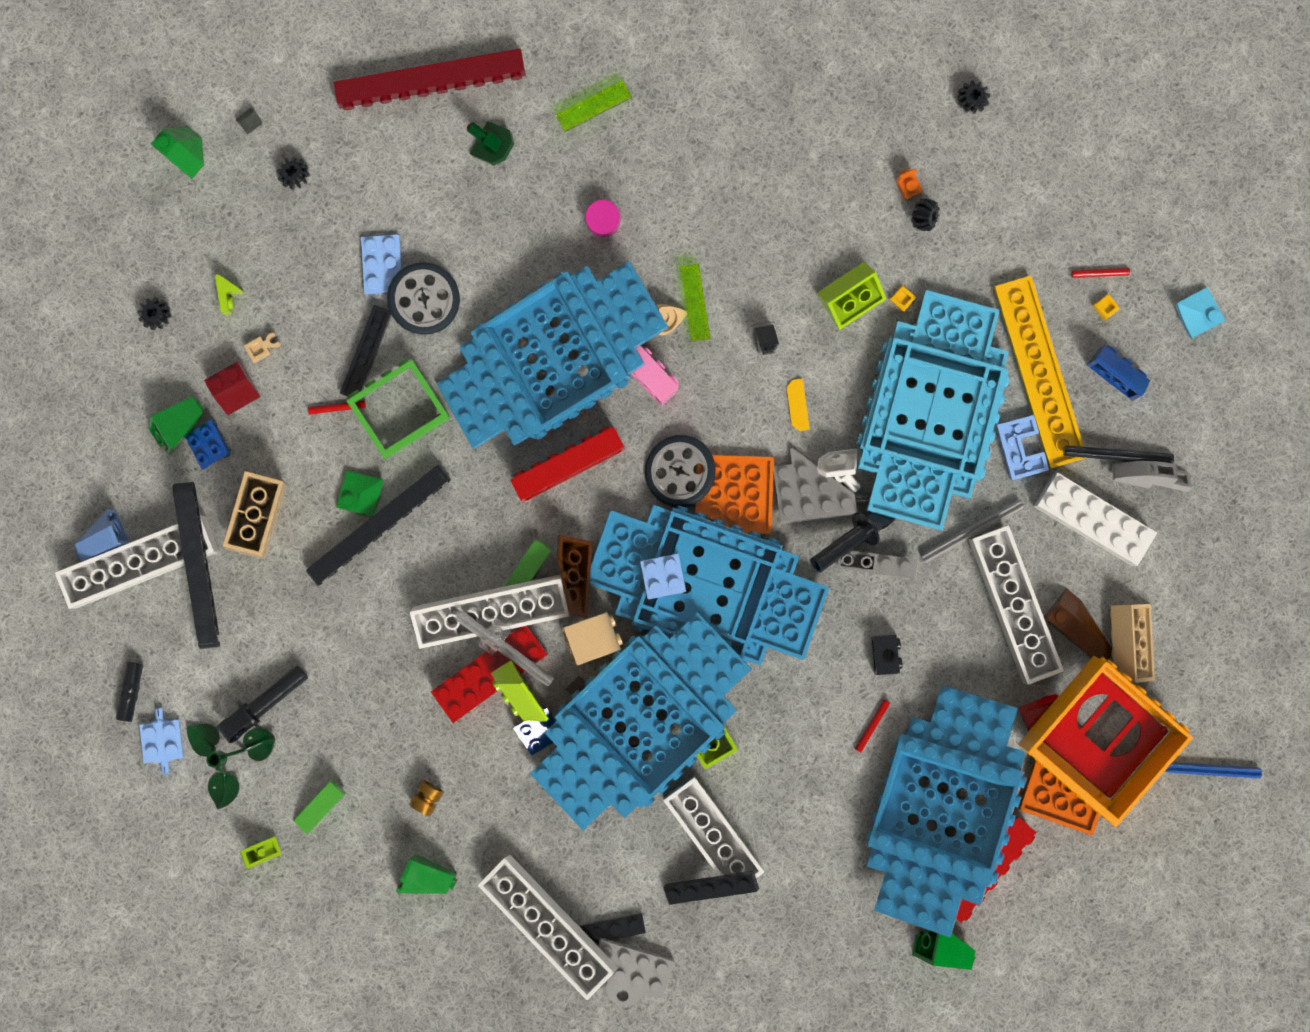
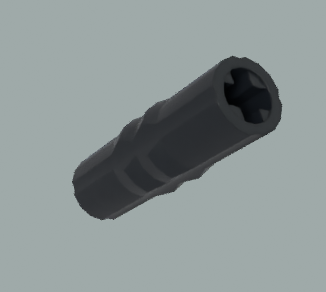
M127 662L119 694L116 720L132 722L143 664Z

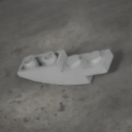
M1130 461L1112 465L1113 480L1116 482L1150 489L1152 485H1158L1184 492H1189L1192 488L1190 473L1177 470L1176 464L1157 461Z
M850 551L838 560L837 568L915 578L918 559Z

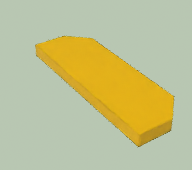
M803 379L792 380L787 386L791 424L799 431L810 430Z

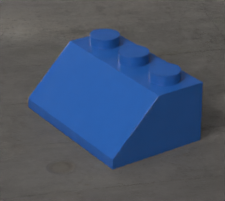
M1104 345L1100 347L1087 366L1130 400L1143 396L1150 383L1147 374L1140 369L1136 370L1132 367V363L1128 359L1118 356L1116 354L1117 351L1111 346Z

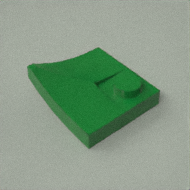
M346 471L336 508L369 517L374 516L384 479Z

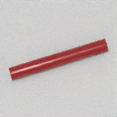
M1130 268L1072 270V278L1130 275Z
M365 400L355 403L359 409L366 408ZM348 403L308 407L309 415L352 410Z
M883 700L856 745L855 750L860 753L863 751L889 707L890 703Z

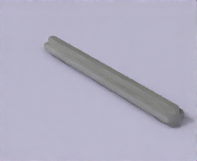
M1016 500L921 553L922 560L925 563L1020 511L1024 508L1022 502Z
M460 610L455 616L456 621L544 685L549 686L551 684L553 676L468 614Z

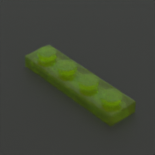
M621 80L557 113L556 117L566 133L631 99L632 95L624 80Z
M699 263L680 266L691 342L710 340L711 336Z

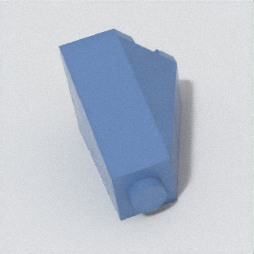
M116 509L106 510L75 543V554L82 562L129 543Z

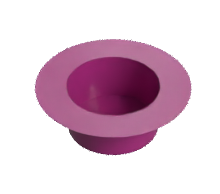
M598 200L588 207L586 223L590 232L601 238L609 237L616 233L620 226V213L614 203L608 200Z

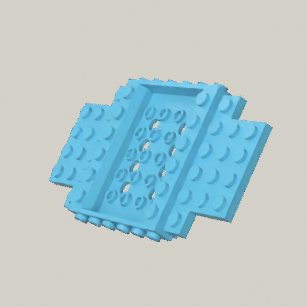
M925 290L916 326L897 321L893 338L890 337L887 342H883L881 348L883 358L882 361H878L876 371L879 372L878 377L873 379L871 386L874 392L872 397L869 396L866 404V408H869L868 414L863 416L861 426H864L863 433H859L856 442L859 445L858 450L862 451L858 469L876 473L867 511L942 531L951 496L956 495L971 499L975 483L983 479L986 473L984 464L985 460L988 461L991 454L989 445L995 438L996 431H993L994 425L999 422V406H1002L1004 403V387L1008 386L1010 376H1007L1009 370L1005 368L1009 351L991 347L1000 310ZM908 378H914L917 381L915 388H909L906 385ZM933 383L935 385V392L927 393L925 385ZM945 388H951L954 391L952 398L944 396L943 391ZM964 393L972 395L973 400L971 403L963 402L962 395ZM899 414L907 417L906 424L900 425L897 423L896 418ZM916 420H924L926 423L925 429L918 430L915 427ZM940 424L944 427L942 435L934 433L935 425ZM954 430L962 431L963 438L961 440L953 438L952 433Z

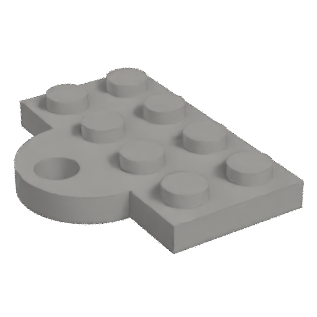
M605 938L599 939L597 946L618 967L615 973L606 981L607 994L613 1002L622 1006L633 1005L642 998L644 993L663 998L674 959ZM624 990L628 993V997L620 999L617 996L618 992Z

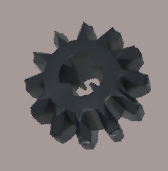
M972 80L970 85L964 83L963 88L959 89L958 93L960 96L957 97V101L962 102L959 105L960 108L967 107L965 109L966 113L970 109H972L973 114H976L977 109L982 112L984 106L989 104L987 99L990 97V94L985 93L988 88L987 86L982 88V82L976 85L975 81ZM971 94H975V96H977V99L973 100V97H970Z
M293 156L291 161L285 158V164L279 163L282 169H277L276 172L280 175L278 180L283 182L282 185L284 187L289 186L291 190H294L295 184L299 189L302 188L301 181L307 184V180L304 177L310 176L309 172H307L309 167L303 165L304 161L302 159L297 161V158ZM293 170H295L296 173H293V176H291L289 173H292Z
M921 198L916 202L911 214V222L914 228L921 231H931L935 227L940 210L938 202L928 198Z
M156 297L152 301L146 299V305L140 304L143 310L137 311L138 314L142 315L138 320L144 322L143 326L145 328L150 327L151 330H155L158 327L163 329L162 323L169 324L165 318L172 317L171 314L166 313L170 310V307L165 306L166 302L164 300L159 301ZM152 311L157 313L155 317L151 314Z

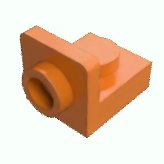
M909 168L899 173L900 176L895 180L905 201L923 193L915 175L917 173L916 168L911 171Z

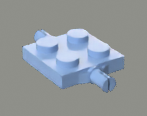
M163 708L154 709L155 721L139 725L143 762L161 763V774H169L168 762L173 759L184 758L180 719L171 721L164 719Z

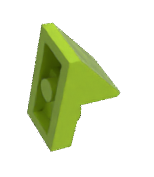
M217 274L215 275L221 313L224 315L233 314L232 309L235 308V304L230 295L245 292Z
M275 836L239 851L246 870L282 854Z

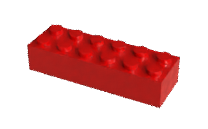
M606 426L599 430L600 434L594 437L589 435L583 438V443L577 446L571 444L564 448L565 452L561 454L556 452L548 456V461L544 463L536 462L530 466V470L526 472L521 470L513 474V479L510 481L520 501L524 503L625 451V447L615 428Z
M528 625L519 627L503 639V641L535 664L548 655V652ZM492 647L432 690L431 694L452 723H455L497 692L492 683L494 678L491 673L511 660ZM512 661L520 674L525 672L524 669Z
M1018 816L1015 817L1013 827L1009 826L1007 834H1010L1007 846L1004 845L1001 852L1004 854L1002 864L998 865L996 872L999 873L998 878L1009 871V865L1012 861H1016L1023 853L1021 850L1026 845H1030L1035 839L1036 831ZM996 882V884H992V887H987L985 894L988 892V890H993L998 882ZM962 899L956 919L960 923L964 920L967 921L971 917L974 907L979 905Z

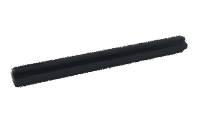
M1069 445L1063 447V455L1069 457L1174 463V455L1170 453Z

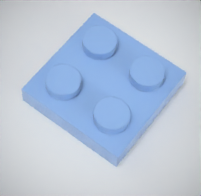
M679 554L640 561L648 599L686 592Z

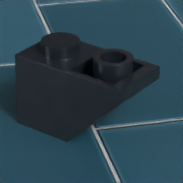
M774 325L754 328L757 352H762L763 355L774 353L779 345Z

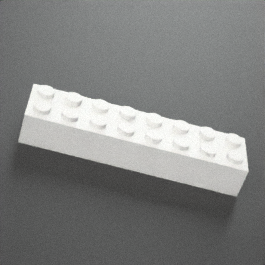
M200 515L206 555L210 556L220 551L206 516ZM178 524L55 572L68 608L77 609L185 566Z
M1009 525L968 539L1022 683L1029 685L1063 672L1064 669Z
M561 574L414 606L410 611L419 649L476 637V634L455 620V616L460 610L492 633L570 616Z
M511 855L505 857L478 885L586 1000L618 969L616 964Z

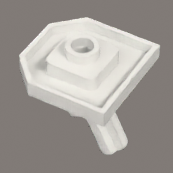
M849 449L826 453L818 460V474L825 477H835L839 483L843 482L851 492H857L860 489V484L852 475L856 474L858 450Z

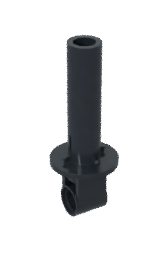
M874 512L867 517L864 514L856 513L852 518L854 528L810 559L811 565L817 572L821 573L865 541L870 545L878 544L880 540L878 532L888 527L896 518Z
M297 665L250 704H243L238 700L239 709L224 719L218 725V730L228 743L237 741L253 726L261 730L262 726L259 723V718L308 679L307 675Z

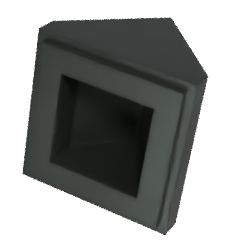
M251 108L236 119L247 134L262 124Z

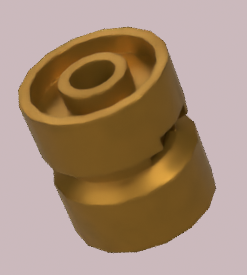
M422 780L417 789L419 793L414 794L409 805L416 811L426 816H431L436 808L435 802L440 801L444 791L432 785V783Z

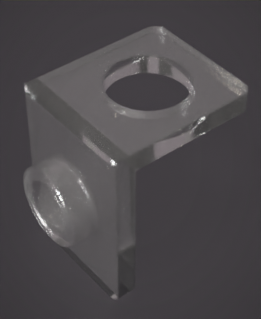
M495 619L479 641L478 646L489 654L494 655L512 629L499 619Z

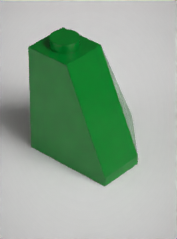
M188 126L162 129L151 142L155 149L191 179L204 166L202 138Z
M192 396L152 415L148 429L160 447L165 446V451L170 455L199 421L203 408L200 402L195 401Z
M414 854L400 879L401 884L397 887L396 892L447 894L449 889L453 890L458 879L455 878L457 873Z
M925 929L915 937L913 956L932 966L972 970L975 950L954 934H951V937H947Z

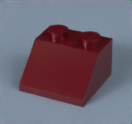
M238 361L204 380L212 396L227 416L261 397L243 364Z

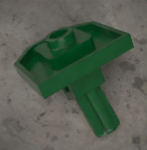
M489 121L486 122L483 129L474 122L467 125V132L477 138L469 153L471 156L493 166L507 159L514 146L510 130Z

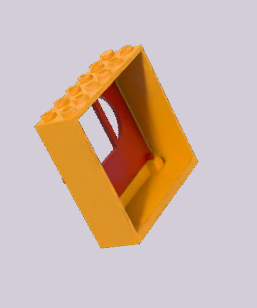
M1093 656L1018 745L1114 827H1117L1193 737L1188 733L1190 729L1174 720L1176 718L1174 715L1160 707L1161 704L1154 698L1147 696V692L1143 688L1132 683V679L1128 675L1118 671V667L1113 662L1103 657L1097 658ZM1107 695L1106 699L1082 727L1078 728L1077 716L1082 704L1092 696ZM1115 700L1132 715V718L1107 747L1101 750L1085 736V733L1111 702ZM1138 722L1140 733L1135 746L1123 755L1110 756L1113 749Z

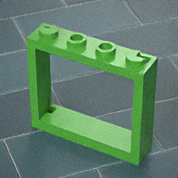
M403 360L397 364L399 368L393 372L391 369L381 374L382 378L377 382L373 379L365 384L366 389L361 392L356 390L348 395L350 399L347 400V403L385 460L450 419L413 360ZM411 368L441 415L385 450L355 403Z

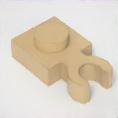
M275 333L268 334L266 340L258 337L244 345L253 363L271 354L270 348L280 347L281 343L279 341L274 344L271 343V339L276 337Z

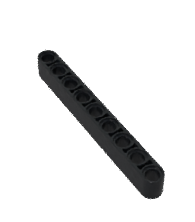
M440 465L435 466L312 564L306 572L315 584L320 586L323 584V580L333 576L338 572V568L348 564L353 560V556L363 552L368 548V544L378 540L383 536V532L393 528L398 524V520L408 516L413 512V508L423 504L428 500V496L438 492L443 488V484L451 481V478Z
M176 483L172 486L198 647L199 649L220 647L217 636L219 635V628L195 483Z

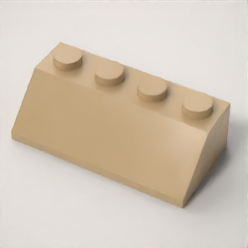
M1151 604L1110 605L1109 615L1112 626L1110 635L1113 645L1111 654L1113 663L1118 667L1117 670L1128 675L1132 679V683L1154 681Z

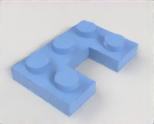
M1034 415L996 425L1011 481L1049 471L1044 452L1026 457L1021 438L1039 434Z

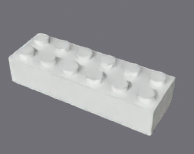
M1059 473L1052 474L1033 506L1131 566L1139 565L1157 534L1154 530Z
M695 775L663 798L665 804L718 876L754 870L757 878L764 873L762 866Z

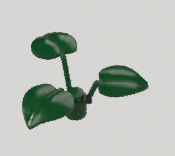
M211 724L187 726L188 740L195 753L200 756H207L206 762L208 766L223 773V775H214L208 783L210 797L214 801L216 808L222 809L234 801L240 789L238 779L235 776H227V772L221 768V766L227 763V757L248 751V756L252 760H265L272 753L275 736L267 730H251L243 737V743L246 748L225 753L223 751H216L215 745L219 743L220 735L215 726Z

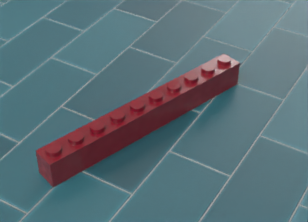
M521 48L339 80L334 81L333 84L337 105L340 109L343 108V110L347 111L354 109V106L358 105L370 107L375 102H380L381 104L391 103L392 99L397 98L403 101L410 99V96L414 95L426 97L431 92L443 94L448 92V89L453 88L459 91L466 89V86L470 85L482 87L487 82L499 84L504 82V79L509 78L514 81L520 80L522 76H526L522 51Z

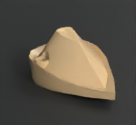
M668 304L656 305L669 326L668 329L658 335H667L672 332L689 312Z

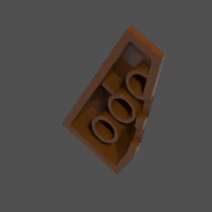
M558 535L556 555L568 613L572 616L588 618L592 542Z
M1066 588L1043 616L1045 621L1090 658L1095 656L1108 660L1112 655L1111 646L1083 602Z

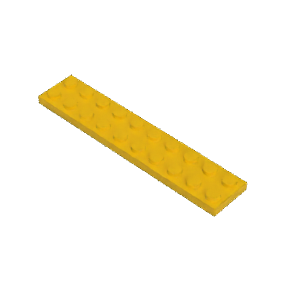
M1032 276L994 286L993 288L1031 412L1036 420L1039 438L1049 469L1085 459L1063 455L1064 446L1084 447Z

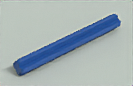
M1172 762L1165 770L1168 773L1261 778L1262 776L1261 768L1178 762Z

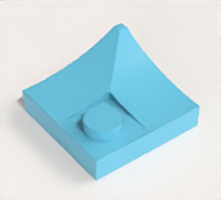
M1208 287L1175 304L1180 320L1190 339L1226 321Z

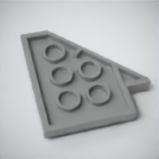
M790 448L791 464L774 466V481L780 524L848 516L857 513L855 494L834 478L818 474L817 466L793 448Z

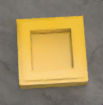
M902 285L889 300L904 312L917 297Z
M1109 293L1092 306L1103 321L1120 309Z

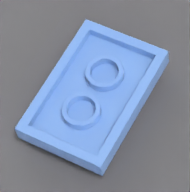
M400 235L361 237L364 294L388 293L393 277L402 269Z

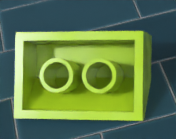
M865 261L817 292L822 305L839 330L887 299L876 272Z
M512 661L507 662L491 673L494 678L492 682L498 692L502 690L501 696L506 704H512L510 709L515 716L519 715L523 721L549 720L539 700Z
M727 726L723 729L726 733L719 740L714 738L709 743L711 747L704 754L700 751L696 755L705 770L739 750Z

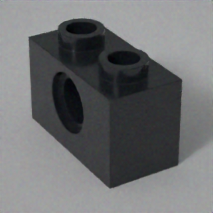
M895 634L871 636L875 675L899 674L900 669L903 668L902 658L898 656V650L901 649L900 638H897ZM886 649H890L892 652V657L889 660L883 658V652Z

